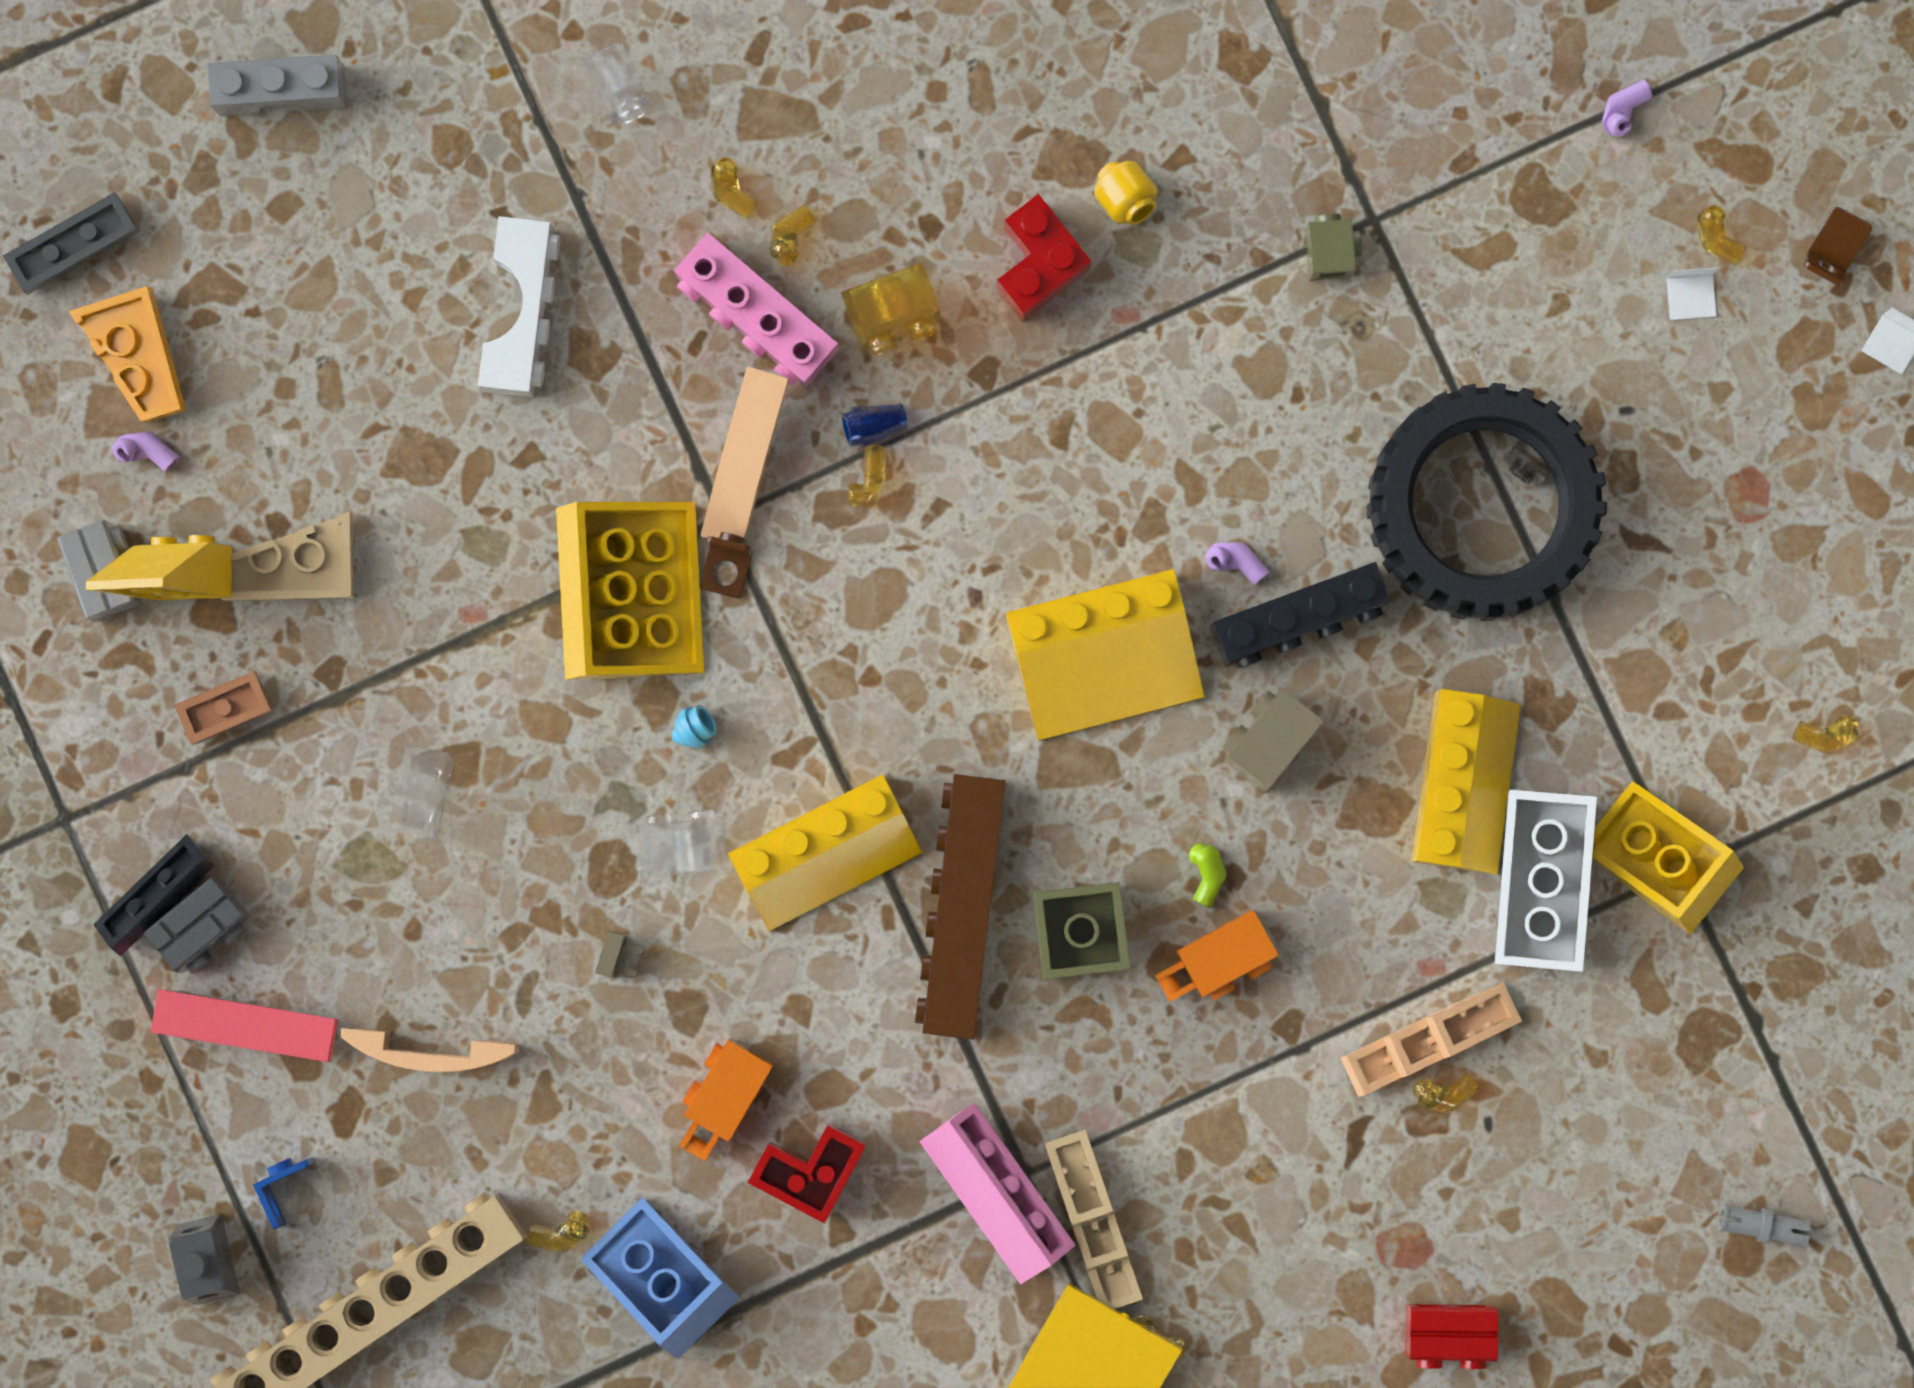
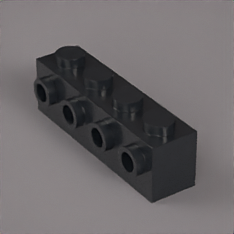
M1373 562L1216 620L1210 627L1225 666L1236 662L1238 669L1262 661L1260 653L1276 647L1278 653L1281 654L1303 645L1301 638L1317 632L1319 639L1338 633L1343 630L1341 623L1357 617L1359 624L1381 617L1384 615L1382 608L1391 603L1377 563Z

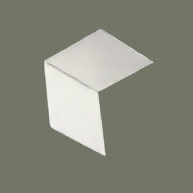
M1721 267L1673 270L1666 277L1670 320L1717 317L1713 274Z
M1892 307L1881 316L1861 351L1902 375L1914 355V320Z

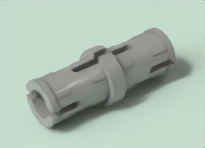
M1724 1203L1720 1209V1216L1735 1218L1737 1222L1725 1219L1718 1220V1231L1753 1236L1757 1242L1761 1243L1774 1240L1798 1245L1802 1248H1805L1808 1244L1810 1236L1793 1233L1792 1230L1811 1232L1810 1220L1774 1215L1773 1210L1762 1208L1759 1212L1729 1206Z

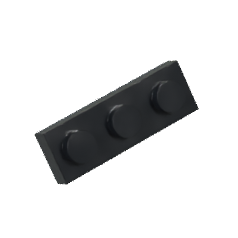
M186 834L93 924L110 949L119 956H122L144 935L147 929L168 912L215 865L200 845Z

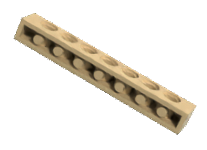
M484 1192L463 1207L467 1212L466 1216L454 1224L449 1217L427 1231L431 1239L419 1248L413 1242L409 1243L391 1256L395 1262L394 1265L382 1273L377 1266L355 1280L359 1288L350 1295L344 1297L341 1291L337 1292L318 1305L323 1312L310 1322L307 1321L305 1316H302L282 1330L286 1338L272 1347L268 1340L246 1354L250 1363L238 1371H235L232 1365H230L209 1381L213 1388H246V1378L249 1374H255L263 1379L265 1388H307L520 1243L528 1235L500 1193L489 1199ZM466 1226H476L482 1231L484 1241L479 1249H471L464 1244L462 1233ZM431 1250L440 1251L446 1256L447 1268L444 1273H433L427 1267L426 1257ZM394 1275H402L409 1280L411 1292L407 1298H398L391 1292L390 1281ZM358 1300H366L372 1304L375 1314L370 1323L361 1322L356 1318L354 1306ZM321 1325H330L337 1331L338 1342L335 1347H326L320 1343L318 1330ZM291 1349L300 1355L302 1365L298 1372H290L283 1366L282 1354L285 1350Z

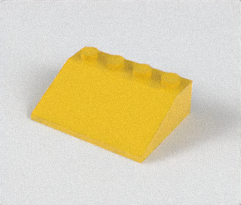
M574 502L556 508L565 680L705 673L695 502Z
M1174 569L1006 612V620L1038 741L1205 697L1186 612Z

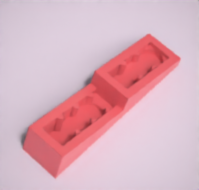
M158 989L150 1032L331 1062L339 1019L174 990Z

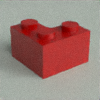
M1039 193L1004 220V230L1026 258L997 279V290L1019 318L1024 321L1087 273L1091 267V260Z
M830 1123L826 1126L808 1161L770 1141L747 1183L825 1224L867 1143Z

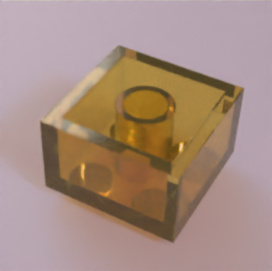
M922 262L841 292L843 307L861 354L870 351L871 356L886 353L896 347L895 341L908 336L911 337L912 341L924 339L936 333L935 326L941 325V310Z

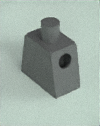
M217 1214L178 1224L168 1240L182 1299L199 1305L239 1295L240 1290L222 1215Z

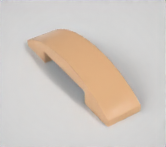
M341 1028V1038L364 1054L394 1066L425 1072H456L491 1065L519 1053L520 1044L473 1040L471 1041L470 1057L389 1049L390 1031Z

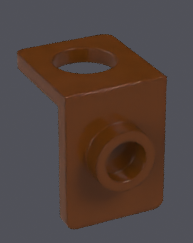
M1835 207L1807 251L1804 267L1831 283L1842 287L1846 279L1847 269L1871 233L1872 225L1841 207Z
M720 532L719 538L708 536L709 551L700 581V588L702 590L737 599L742 596L753 554L751 547L744 545L745 538L725 532ZM721 561L732 562L738 571L736 580L727 586L716 583L712 575L713 568Z

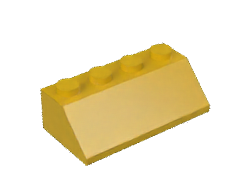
M1440 689L1435 692L1411 862L1498 874L1521 704L1486 695Z
M882 774L727 854L768 931H771L923 852Z

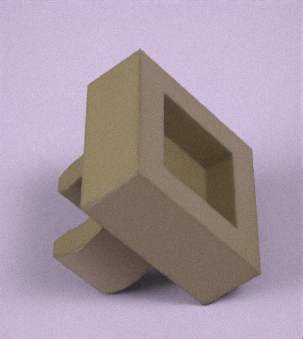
M608 931L595 973L615 978L617 971H619L625 977H637L638 971L627 968L624 959L631 952L644 955L645 950L636 944L626 945L628 936Z

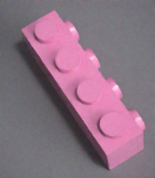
M708 232L674 270L677 279L680 280L676 287L694 303L701 298L712 308L709 315L713 320L727 331L732 326L745 336L741 343L758 358L761 359L766 354L778 365L773 370L779 376L789 378V385L794 386L798 381L803 387L807 388L839 351L838 343Z
M972 1103L945 1121L919 1141L1020 1284L1052 1266L1075 1246L1073 1240L975 1103Z

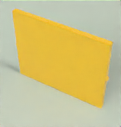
M1068 1283L1007 1388H1160L1180 1355L1182 1347L1131 1319L1127 1313L1115 1310Z

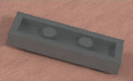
M114 192L8 252L3 257L23 292L29 295L135 235L139 230L119 195Z

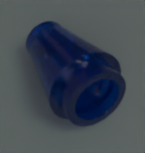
M902 403L851 407L850 412L843 413L841 416L844 434L850 447L859 445L861 448H864L908 427L907 416Z

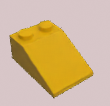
M191 535L189 536L188 543L177 544V538L152 537L151 545L131 547L86 581V590L154 601L231 598L232 546L215 543V536Z
M1634 781L1629 784L1594 829L1592 860L1657 912L1690 935L1744 868L1732 849Z

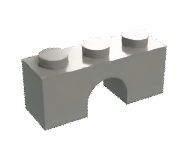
M337 55L208 63L210 106L219 116L262 114V108L271 105H296L302 107L304 111L347 108L345 66Z

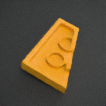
M145 286L68 311L76 324L81 326L91 341L89 344L97 356L103 359L113 374V380L141 422L149 423L187 411L153 288Z

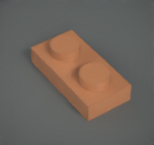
M255 671L174 705L191 745L199 744L273 712L260 678Z

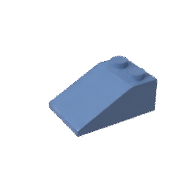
M643 1197L580 1259L656 1343L676 1359H679L740 1298L721 1276Z

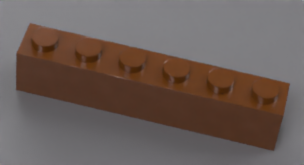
M954 774L953 783L944 782L941 808L950 809L948 826L939 825L936 851L944 852L942 869L934 868L931 894L939 895L937 912L928 911L925 937L934 938L932 955L923 954L920 980L928 981L926 998L918 997L915 1023L923 1024V1034L974 1040L1006 780Z

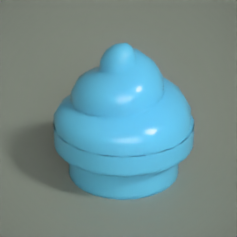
M701 705L694 708L690 706L684 708L679 712L675 720L672 741L695 749L705 747L710 744L711 738L717 734V727L713 717Z

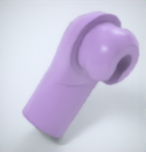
M1645 80L1620 90L1608 98L1602 122L1605 131L1609 135L1622 137L1628 134L1632 126L1629 124L1632 109L1653 98L1651 89Z
M149 431L122 435L112 447L114 457L120 462L151 459L165 473L170 471L180 460V457L154 433Z
M1219 542L1212 545L1206 554V563L1212 570L1240 569L1253 586L1270 572L1252 550L1242 542Z

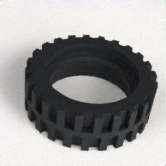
M1492 383L1489 387L1476 388V384L1464 385L1458 391L1452 393L1445 391L1436 395L1430 402L1415 409L1394 431L1376 459L1377 464L1374 473L1370 476L1368 489H1370V502L1366 506L1367 519L1371 518L1373 533L1370 536L1373 546L1379 547L1385 559L1382 564L1388 574L1393 571L1403 583L1400 588L1408 595L1414 593L1426 601L1424 606L1434 611L1437 609L1445 610L1452 613L1451 617L1463 620L1467 617L1481 618V621H1493L1505 616L1514 617L1540 606L1562 592L1571 584L1575 576L1584 570L1591 560L1588 557L1593 547L1599 544L1603 531L1599 530L1601 518L1607 514V502L1602 501L1601 488L1606 485L1604 472L1598 473L1594 458L1598 456V453L1593 443L1587 446L1579 435L1583 428L1575 419L1569 423L1558 413L1561 406L1552 400L1545 404L1533 398L1534 391L1522 388L1519 392L1507 390L1506 384ZM1472 431H1497L1524 441L1546 462L1554 477L1558 492L1557 521L1545 547L1524 566L1498 575L1466 573L1442 561L1423 540L1413 512V491L1417 476L1424 462L1436 448L1447 440Z

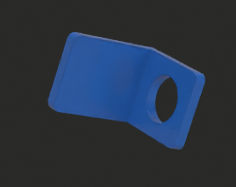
M313 1157L295 1165L291 1158L267 1168L270 1177L253 1184L274 1230L285 1226L286 1221L269 1185L315 1164Z

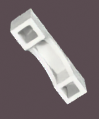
M498 217L493 259L499 267L510 272L518 280L522 290L523 302L520 316L515 325L502 337L483 343L478 387L482 392L534 398L535 387H542L545 363L538 361L540 344L547 345L550 330V320L543 318L545 302L552 303L555 289V278L549 277L550 261L558 260L560 249V235H554V228L550 222Z

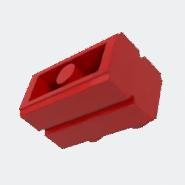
M1406 1304V1357L1409 1360H1416V1367L1443 1368V1360L1460 1361V1368L1486 1369V1361L1498 1360V1308L1494 1305Z

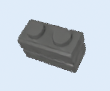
M210 877L147 929L144 934L176 973H184L188 969L193 974L213 958L209 951L222 941L227 946L239 938L246 931L242 924L250 917L222 881L216 877Z

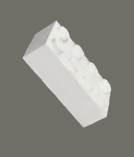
M1509 790L1495 964L1583 972L1597 797Z

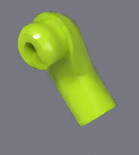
M1197 843L1191 848L1189 859L1191 863L1198 866L1202 880L1192 900L1212 909L1226 880L1227 872L1220 852L1215 846Z

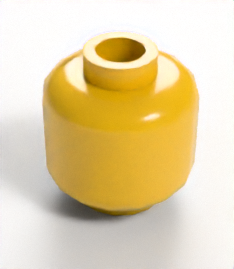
M1113 161L1101 169L1098 174L1099 181L1095 186L1094 196L1112 220L1118 224L1129 223L1130 225H1136L1153 213L1157 204L1155 200L1158 188L1137 162L1124 161L1118 163Z

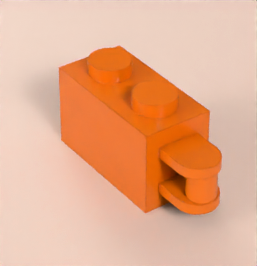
M1250 910L1176 950L1175 952L1180 961L1159 972L1155 977L1169 1002L1193 989H1196L1200 997L1210 994L1212 1000H1216L1234 990L1235 986L1232 981L1248 973L1252 980L1274 968L1270 960L1279 955L1255 911ZM1184 968L1191 983L1181 988L1173 973Z
M728 1039L724 1046L716 1043L704 1063L706 1067L710 1068L709 1073L702 1084L696 1080L693 1082L682 1101L683 1104L688 1106L683 1116L693 1122L679 1147L704 1162L708 1159L720 1137L728 1142L732 1140L775 1066L731 1039ZM699 1125L714 1133L708 1143L694 1135Z

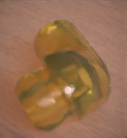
M1466 1073L1449 1087L1434 1085L1429 1078L1421 1079L1414 1085L1413 1095L1418 1099V1104L1424 1109L1448 1113L1458 1108L1480 1091V1088L1472 1077Z

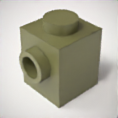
M1340 214L1316 216L1315 222H1309L1305 229L1309 281L1352 278L1356 271L1355 257H1360L1362 253L1360 231H1353L1352 219L1341 220Z

